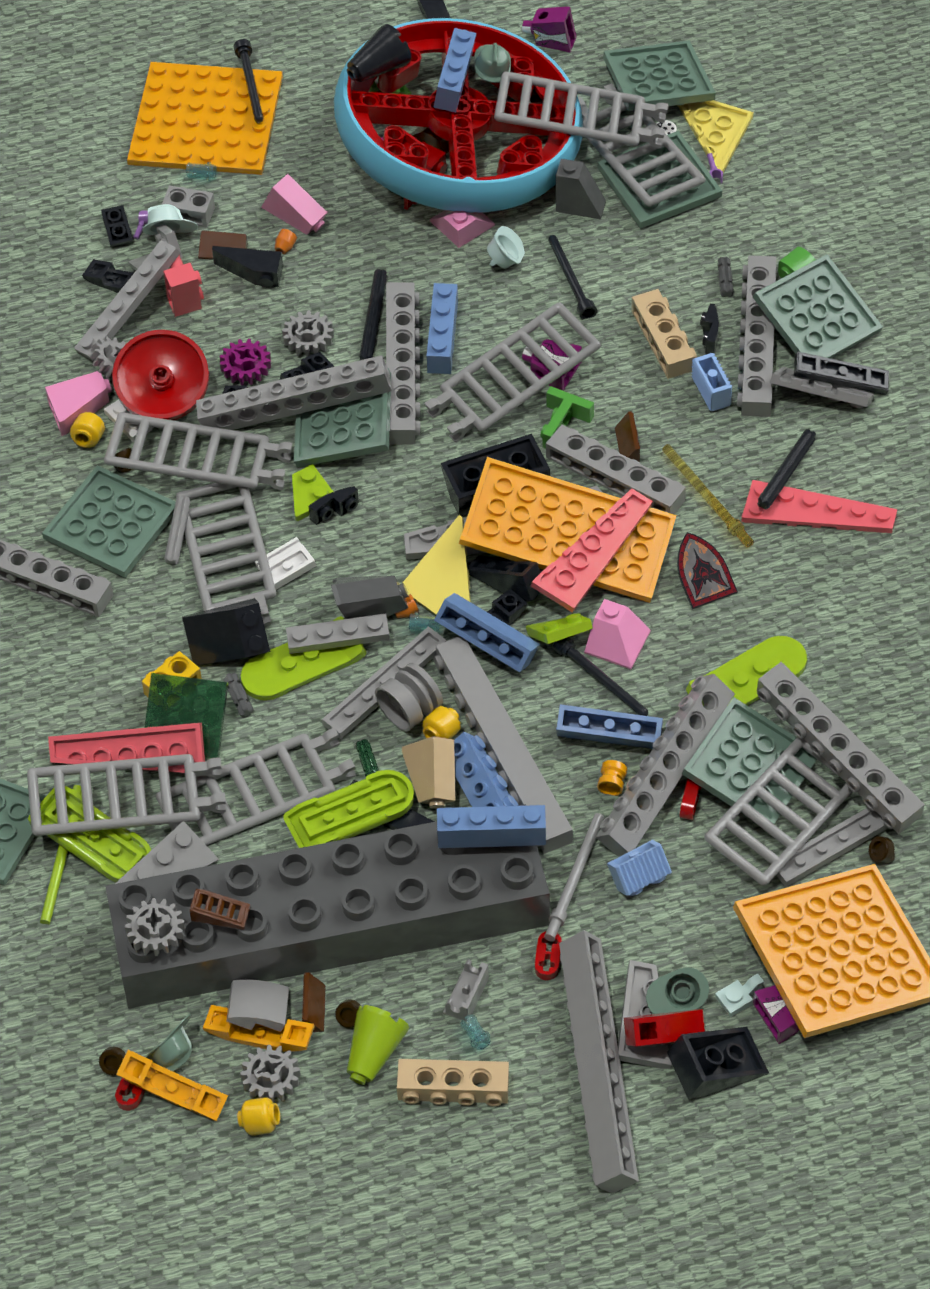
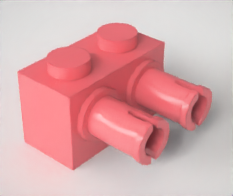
M179 255L170 266V269L163 271L167 299L175 317L202 309L201 300L204 299L202 289L199 286L202 284V280L198 270L194 271L191 263L183 264Z

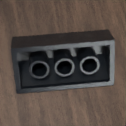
M532 433L441 463L450 499L460 516L469 513L487 457L550 476V468Z

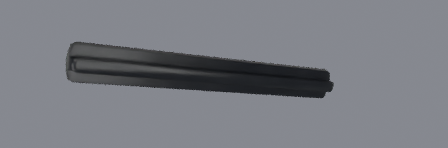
M376 269L374 271L359 355L360 360L373 357L387 280V272L384 269Z
M804 430L759 496L757 503L759 507L764 509L770 508L814 443L816 436L814 431Z

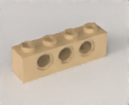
M659 289L633 296L632 313L667 379L692 372V360L697 358L694 348H690L688 345L686 333L680 330L676 315L670 312L667 298L662 297Z
M399 1059L397 1097L398 1100H403L405 1103L415 1104L419 1101H430L436 1105H442L446 1102L472 1105L476 1102L486 1103L489 1106H499L502 1103H508L509 1062ZM423 1081L431 1082L429 1085H421L420 1083ZM450 1082H457V1083H459V1084L456 1085V1086H449V1085H447V1084L450 1083ZM477 1083L487 1084L483 1087L475 1086Z

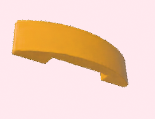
M216 1005L210 1006L203 1025L204 1031L219 1038L266 1050L268 1045H271L274 1051H276L278 1046H282L283 1052L307 1050L314 1030V1024L290 1019L287 1020L281 1032L257 1023L250 1030L227 1022L228 1008Z
M127 1050L116 1074L151 1094L214 1121H217L228 1095L211 1087L196 1083L157 1065L152 1060L131 1050Z

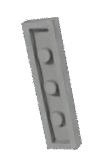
M386 614L286 628L289 654L390 640Z

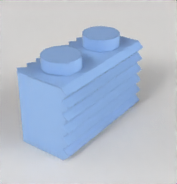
M710 353L694 358L692 360L693 369L691 377L709 410L715 411L730 406L732 385H730V381L726 378L725 371H723L715 354Z
M654 840L607 863L617 890L626 896H634L641 893L644 886L660 883L665 880L667 874L672 872L661 844Z

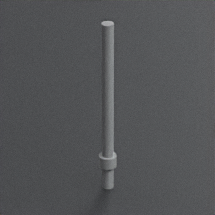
M594 814L557 907L550 914V924L544 936L548 941L555 940L560 926H563L565 923L567 908L595 842L596 835L600 830V824L604 820L602 814Z

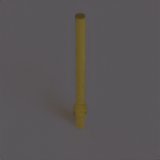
M665 445L662 451L726 523L728 531L733 536H737L747 548L752 546L754 540L744 530L745 526L739 519H734L671 445Z

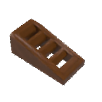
M196 889L190 906L191 921L244 930L251 905L207 890ZM202 904L206 905L205 909L201 908ZM213 906L217 907L215 913L211 912ZM224 908H228L226 916L222 915ZM235 910H239L237 920L233 919Z

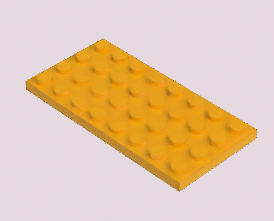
M487 457L459 544L513 561L537 562L539 569L544 570L552 562L554 563L568 547H571L578 541L584 532L592 528L595 522L608 513L609 509L621 498ZM650 507L593 585L650 603L677 515Z

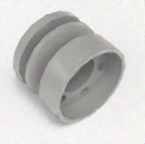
M414 663L407 664L403 670L395 674V679L390 678L375 689L376 701L382 712L394 725L405 732L418 725L423 720V715L428 716L436 707L443 704L442 694L437 684L423 668Z

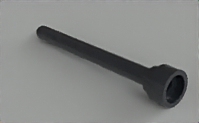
M239 39L233 45L234 52L242 62L254 120L257 123H261L263 121V114L250 62L252 54L251 42L247 39Z
M550 235L548 241L578 301L577 312L580 318L584 320L595 317L598 310L594 302L586 298L558 238L555 235Z
M570 637L554 642L552 649L556 653L573 659L638 715H648L649 712L646 707L576 650V646L573 644L574 641Z

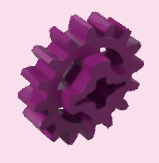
M250 338L247 339L246 343L238 339V344L236 345L232 342L229 343L230 349L223 348V355H220V370L224 372L225 379L231 377V383L239 380L240 385H243L245 381L252 385L254 379L262 381L261 375H268V369H271V354L267 352L266 345L260 347V341H256L253 344Z

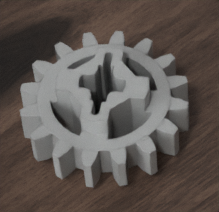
M310 310L307 311L306 315L298 312L297 318L290 316V322L284 323V329H282L284 345H288L290 352L296 350L298 356L302 352H305L306 357H308L311 352L316 354L320 349L327 351L326 345H332V338H334L332 322H328L326 315L320 317V312L318 311L314 315H311Z
M108 336L104 339L99 338L92 347V354L90 355V358L95 360L92 363L93 366H98L100 368L98 372H103L107 379L110 376L112 377L115 359L120 350L125 346V341L119 343L116 337L111 341Z
M152 898L151 904L148 905L144 900L141 901L142 908L133 907V915H127L126 917L128 924L125 925L128 942L133 943L136 951L142 947L144 955L153 950L155 956H158L161 949L169 953L168 946L177 947V939L184 938L185 922L182 911H177L176 904L174 903L167 906L166 899H163L158 904L156 899Z
M271 1045L267 1046V1051H262L258 1047L257 1055L249 1053V1062H242L241 1081H243L244 1090H249L251 1098L258 1095L259 1098L268 1097L273 1103L276 1097L284 1101V1094L293 1095L292 1086H299L298 1077L301 1076L298 1067L297 1058L292 1059L290 1050L283 1054L282 1046H278L276 1051L272 1050Z

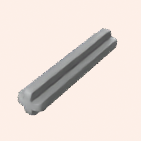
M179 495L176 498L164 557L167 564L176 565L179 561L190 506V500L187 496Z

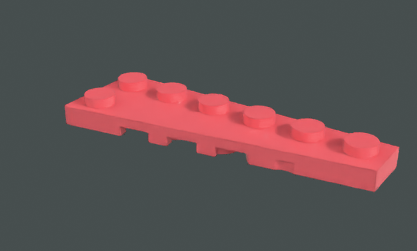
M752 480L741 520L744 523L770 525L773 523L787 524V526L810 525L812 528L824 526L835 527L839 530L852 529L892 533L897 509L786 486L782 488L770 508L764 509L759 507L757 503L759 496L768 483Z
M634 489L628 491L609 509L608 513L595 522L592 528L584 532L578 541L571 547H568L554 563L552 562L532 581L531 587L573 613L650 509L653 501Z
M202 723L48 737L50 762L82 764L191 754L194 762H205ZM184 765L168 766L169 772L185 773ZM158 767L142 768L143 770L158 771Z

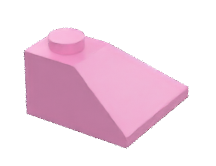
M444 210L430 219V222L458 248L495 226V223L483 212L469 213L465 211Z
M604 599L594 618L593 629L590 631L584 653L632 669L651 630L628 607Z

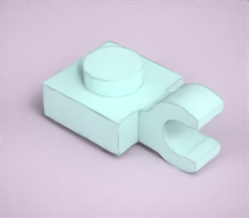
M759 974L749 978L743 986L736 980L716 992L715 998L728 1015L732 1017L753 1005L751 997L754 996L755 991L764 988L762 986L764 981Z

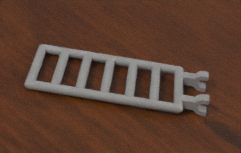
M506 71L501 75L494 118L499 122L624 145L637 146L639 141L650 143L653 147L661 148L663 140L661 138H664L665 129L655 128L649 130L641 128L643 116L653 117L658 122L665 123L668 103H657L654 105L645 103V98L638 95ZM510 81L523 84L518 115L504 113ZM532 86L546 88L540 119L527 117ZM554 90L568 92L563 124L549 121ZM577 94L591 96L586 128L572 126ZM599 98L613 100L608 132L595 130ZM622 102L635 104L631 136L617 134Z
M612 83L604 86L606 90L617 91ZM578 97L582 110L583 128H586L588 108L584 100ZM605 99L608 104H613V100ZM624 102L621 105V112L627 110ZM612 106L597 112L596 122L610 117ZM634 114L619 120L618 131L633 125ZM643 116L642 122L646 125L644 129L653 130L660 128L651 117ZM609 125L597 130L608 132ZM665 133L664 138H661L663 139L661 148L665 146L669 152L628 170L622 164L659 148L653 147L648 143L615 157L611 151L625 146L624 144L613 142L603 144L601 140L587 138L648 207L705 183L706 179ZM675 159L681 164L640 183L634 179V177ZM687 172L693 177L652 196H649L645 191Z
M558 302L442 383L440 390L443 393L437 398H432L424 403L429 409L427 413L432 418H435L451 403L461 411L465 418L447 427V430L451 433L449 437L456 443L474 427L478 431H484L600 349L601 343L562 303ZM559 314L589 345L577 352L553 328L548 320ZM540 327L562 349L569 359L558 366L528 334ZM521 340L551 372L539 379L510 347ZM502 354L531 386L520 393L490 361ZM483 367L509 394L512 400L501 407L472 376L474 372ZM464 381L493 413L481 420L452 388Z
M121 412L117 415L104 457V463L110 466L251 489L256 488L258 483L271 485L275 489L283 490L285 470L275 469L268 471L262 470L265 456L275 457L281 462L290 463L292 443L274 444L269 443V437L265 435ZM125 423L139 425L129 459L115 457ZM149 427L163 429L153 463L139 460ZM173 430L187 433L178 466L163 464ZM197 434L211 436L202 470L187 468ZM220 438L235 440L226 474L211 472ZM244 442L259 444L250 478L235 476Z
M212 483L176 494V498L182 495L189 497L190 500L239 486ZM239 487L241 496L189 509L184 533L203 611L255 598L260 605L264 626L272 625L266 600L276 596V589L250 489ZM244 505L245 515L193 528L192 518ZM245 524L249 525L251 532L249 534L199 547L197 545L196 537ZM249 543L254 544L255 552L202 565L200 556ZM255 561L259 563L260 571L207 585L205 575L254 563ZM259 581L264 582V591L212 604L210 594Z
M335 727L310 740L307 734H300L221 766V777L231 774L251 817L237 822L226 801V812L221 814L227 826L213 832L204 813L200 812V819L196 822L203 835L199 838L207 846L283 815L304 801L334 792L335 783L356 777L355 765L351 759L342 762L334 769L326 771L317 753L340 745L337 739L339 735ZM300 745L303 746L323 786L312 792H308L288 753V750ZM276 755L281 759L299 797L284 802L264 760ZM253 764L275 807L263 812L260 811L240 771ZM198 776L196 777L197 787L207 784L212 795L222 793L216 779L221 777ZM186 781L172 786V797L183 793L188 804ZM160 791V792H158V793L156 794V799H157V801H158V803H159V805H160V807H161V809H162V800H161V791ZM180 823L169 824L173 831Z
M821 729L818 733H824L825 731ZM797 737L704 836L706 842L762 886L767 885L852 793L847 784L838 791L794 756L803 748L829 768L828 763L821 756L819 757L813 753L810 745L804 738L800 739ZM786 764H789L832 799L823 807L779 771ZM857 764L850 765L854 769H858L860 767ZM772 779L817 815L810 823L806 822L764 787ZM757 795L802 832L793 840L751 807L749 803ZM740 812L744 813L783 844L786 849L777 856L733 820ZM725 828L728 829L771 865L762 873L719 839V834Z
M191 754L30 768L27 771L32 833L35 836L174 824L183 821L195 822L200 819V812L213 811L224 813L226 812L225 792L216 793L210 797L198 798L196 777L198 776L221 777V759L218 757L211 758L205 762H194ZM184 765L189 812L173 813L168 766ZM158 767L163 814L147 815L142 768ZM132 769L137 816L121 818L116 771ZM106 772L110 819H94L90 773ZM80 774L84 821L68 823L64 775ZM54 776L58 824L42 825L38 778Z

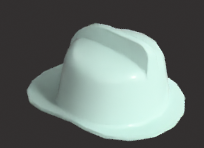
M163 204L148 208V224L143 227L142 231L144 234L156 235L158 234L156 227L165 224L175 233H189L197 230L198 225L193 221L183 219L180 210L175 206Z
M506 226L498 228L494 238L487 246V252L491 257L489 265L497 264L504 269L515 263L519 264L525 254L523 243L519 236Z

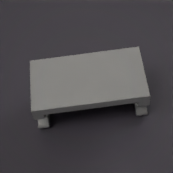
M470 959L466 961L464 969L443 1011V1014L469 1022L489 979L488 964L481 962L477 969L471 965L472 961Z

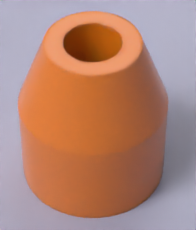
M281 229L275 240V251L282 252V254L287 253L295 244L297 236L288 229Z
M411 594L406 598L408 608L395 613L397 618L410 617L419 612Z

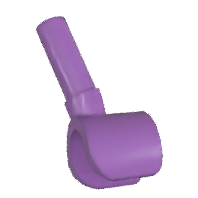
M712 153L707 154L711 170L709 173L713 178H719L722 184L723 171L717 168Z
M148 211L139 212V223L133 239L138 240L144 225L148 224Z

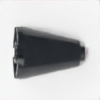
M389 24L381 26L347 63L348 76L353 81L363 82L406 66L411 61V52L407 42L402 43L399 39L401 33Z

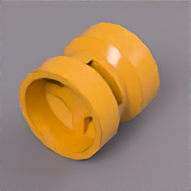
M606 760L603 762L601 767L602 776L597 784L598 790L603 794L620 795L624 787L622 780L627 775L628 769L626 765L616 760Z

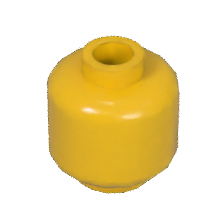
M81 413L71 426L70 436L78 446L84 448L94 447L104 434V422L94 413Z
M436 707L423 721V734L426 739L433 736L452 739L461 729L459 714L453 708Z
M268 1097L249 1099L243 1103L241 1111L237 1113L238 1124L240 1127H244L249 1135L271 1133L275 1130L276 1125L280 1123L279 1107Z

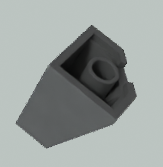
M561 159L556 173V212L601 219L606 200L584 162Z
M395 576L337 577L333 579V584H331L336 605L345 619L386 614L388 617L408 608L406 598L409 597L407 588L404 583L399 584Z

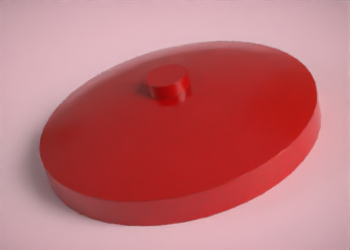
M152 330L134 337L125 344L115 359L112 378L119 401L130 413L177 420L186 416L197 407L196 400L204 398L209 384V368L203 351L192 339L172 330Z

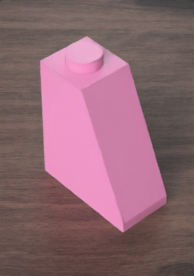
M288 174L272 187L261 207L306 235L312 230L317 232L325 224L323 219L327 214V211Z
M98 371L45 387L49 406L62 436L70 432L71 426L79 414L84 412L95 413L109 403L108 393L112 392L109 380L103 379L102 374Z

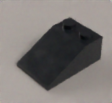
M255 598L182 616L192 662L196 665L247 658L270 652L260 605Z
M747 1026L681 1034L667 1051L688 1099L707 1097L769 1074Z

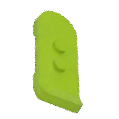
M339 616L335 618L333 621L344 620L345 618ZM287 642L271 649L270 652L255 656L246 662L241 671V683L245 692L252 698L263 701L273 700L286 695L296 688L358 662L367 654L366 649L362 644L289 654Z
M774 636L764 640L706 675L715 674L735 693L733 697L748 706L760 699L757 694V684L760 677L782 662L798 678L806 668L807 653L803 645L797 640L788 636ZM691 680L686 688L688 694L692 690L691 685L694 680Z
M381 770L366 776L361 781L327 795L304 801L287 811L283 815V819L299 848L349 839L406 814L413 804L414 789L411 781L404 774L394 770Z
M65 786L68 823L84 821L82 795ZM55 788L40 803L42 825L58 824ZM93 806L95 820L110 819L109 816ZM29 815V816H28V821H29V823H30V825H31V817H30V815ZM126 828L47 835L115 883L151 851L149 844L135 832L128 831Z

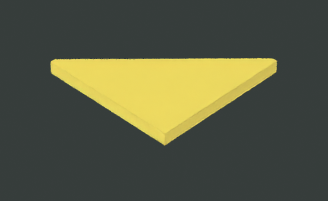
M714 100L677 105L705 154L712 153L715 165L724 173L753 118L754 112Z
M460 515L402 582L405 584L408 594H411L417 603L434 615H437L443 601L453 593L471 602L466 557L467 550L466 546L459 544L464 528V520Z

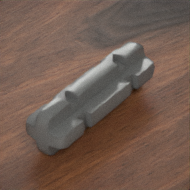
M720 257L718 259L720 294L722 297H731L733 295L731 262L728 257Z
M236 673L226 674L223 680L226 687L229 688L228 692L239 715L242 717L250 716L254 709L243 685L240 683L238 675Z

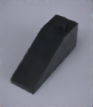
M221 246L212 247L215 265L254 285L265 288L279 287L283 269L282 252Z
M478 556L467 567L470 576L503 594L511 589L524 601H532L540 593L531 587L532 581L540 574L537 562Z

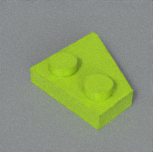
M313 464L292 474L295 520L300 521L308 517V506L334 492Z
M579 613L568 615L566 618L526 626L528 636L547 644L593 629L591 619Z

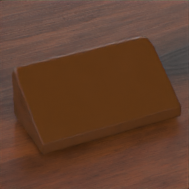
M203 230L200 235L198 259L213 260V246L247 249V235Z
M630 411L616 425V438L619 453L640 462V446L634 414Z
M305 972L303 980L302 1022L314 1024L313 1032H324L326 986L311 973Z

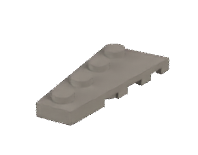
M784 366L772 373L770 380L772 384L824 396L833 401L850 403L849 405L861 409L864 406H869L874 397L873 393L794 376V369Z
M455 519L447 521V524L444 526L436 527L433 525L405 533L406 560L423 558ZM466 546L467 555L487 553Z
M183 821L115 884L205 867L215 863L219 858Z
M630 960L627 969L618 1040L620 1061L670 1069L672 1064L667 1054L668 1043L644 1046L626 1045L624 1017L652 1014L647 1006L646 994L651 983L658 978L656 965Z

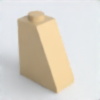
M433 736L403 746L402 754L418 802L429 804L430 808L437 809L444 808L445 804L455 801L454 740Z

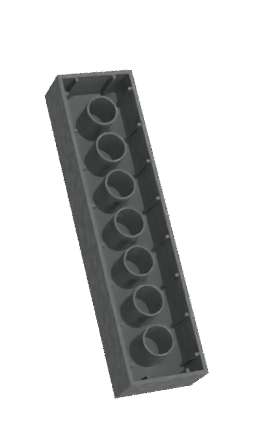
M437 822L105 886L128 1009L230 989L233 980L271 981L302 975L305 972L312 973L545 927L550 924V893L537 845L438 848ZM195 890H207L250 904L251 908L245 929L240 930L191 921L190 906ZM152 898H155L158 904L163 899H166L167 906L173 903L176 904L177 911H182L185 922L184 938L177 939L178 946H168L169 953L161 949L158 956H155L153 950L144 955L142 947L136 951L133 943L128 942L125 925L128 924L127 915H133L132 908H142L141 901L143 900L147 905L151 904ZM202 904L201 908L205 909L206 905ZM213 906L211 912L215 913L217 907ZM224 908L222 915H227L228 908ZM239 910L234 911L233 919L237 920Z

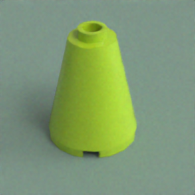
M360 1005L356 1014L347 1073L351 1075L350 1080L361 1085H365L366 1082H372L407 1034L409 1024L401 1018L397 1022L390 1017L392 1013L370 1005H364L362 1008Z

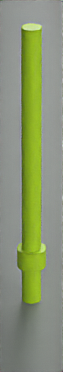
M74 785L73 790L82 795L81 786ZM60 844L40 918L41 924L50 925L68 850Z

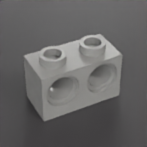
M170 185L162 202V205L170 204L178 208L183 219L193 221L198 226L206 228L215 209L213 193Z

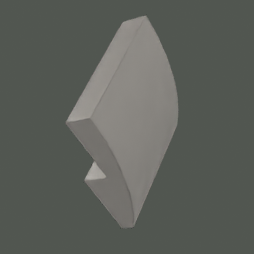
M233 980L230 988L226 1021L250 1030L257 1023L281 1032L286 1021L289 987L260 980Z

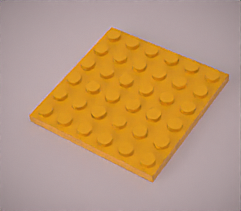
M150 62L128 153V165L262 175L283 72L252 69L263 114V121L257 123L254 120L243 68Z
M875 864L735 901L733 906L735 913L804 1038L930 1002V958Z

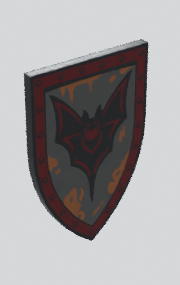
M687 532L679 547L677 570L691 608L694 609L738 593L727 564L717 549L703 538Z

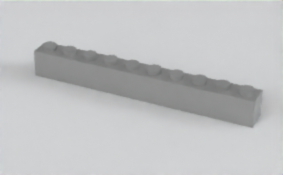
M459 636L436 645V656L433 657L435 666L438 671L443 670L446 686L449 690H454L455 701L459 709L464 708L468 726L470 728L474 727L477 732L476 735L485 743V748L488 751L487 755L495 761L496 768L499 771L498 775L507 783V788L510 791L508 793L517 801L518 806L524 804L526 806L545 805L546 845H537V847L540 846L545 854L573 843L572 827L467 640Z
M583 930L559 943L560 961L563 966V982L566 987L567 1008L571 1020L570 1029L574 1040V1055L577 1060L578 1081L582 1094L581 1103L584 1108L585 1129L588 1134L589 1155L593 1168L592 1177L596 1187L610 1193H615L638 1182L639 1179L602 943L600 938Z

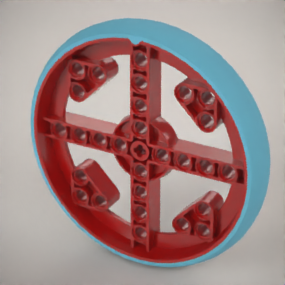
M432 18L406 22L393 26L401 33L399 39L402 43L407 42L411 52V61L406 66L363 82L353 81L347 74V63L363 45L354 52L344 66L334 95L335 120L343 144L356 163L371 178L395 194L419 204L442 210L465 211L469 213L499 211L516 207L541 196L556 185V173L560 160L574 161L582 141L581 136L496 121L494 114L497 101L488 100L481 92L469 87L468 71L456 113L434 108L437 90L431 96L392 94L418 76L421 54L441 53L442 67L444 66L454 28L476 33L473 57L476 49L480 46L497 43V45L505 48L510 55V72L571 83L564 71L544 51L507 30L476 21L451 18ZM376 79L378 89L384 93L369 92ZM500 82L492 83L494 86L499 88ZM509 82L507 95L518 102H506L504 113L518 115L523 88L522 83ZM532 86L530 99L534 89L542 101H544L546 88ZM554 90L550 122L563 124L568 92ZM577 96L572 126L583 127L582 110ZM529 103L527 117L540 119L543 104ZM372 123L391 125L385 128L383 140L377 134ZM395 125L429 127L437 136L449 141L451 175L426 169L429 154L428 147L404 129ZM487 131L533 134L523 136L500 153L496 176L477 177L474 141L482 138ZM535 135L549 136L543 149L541 140Z

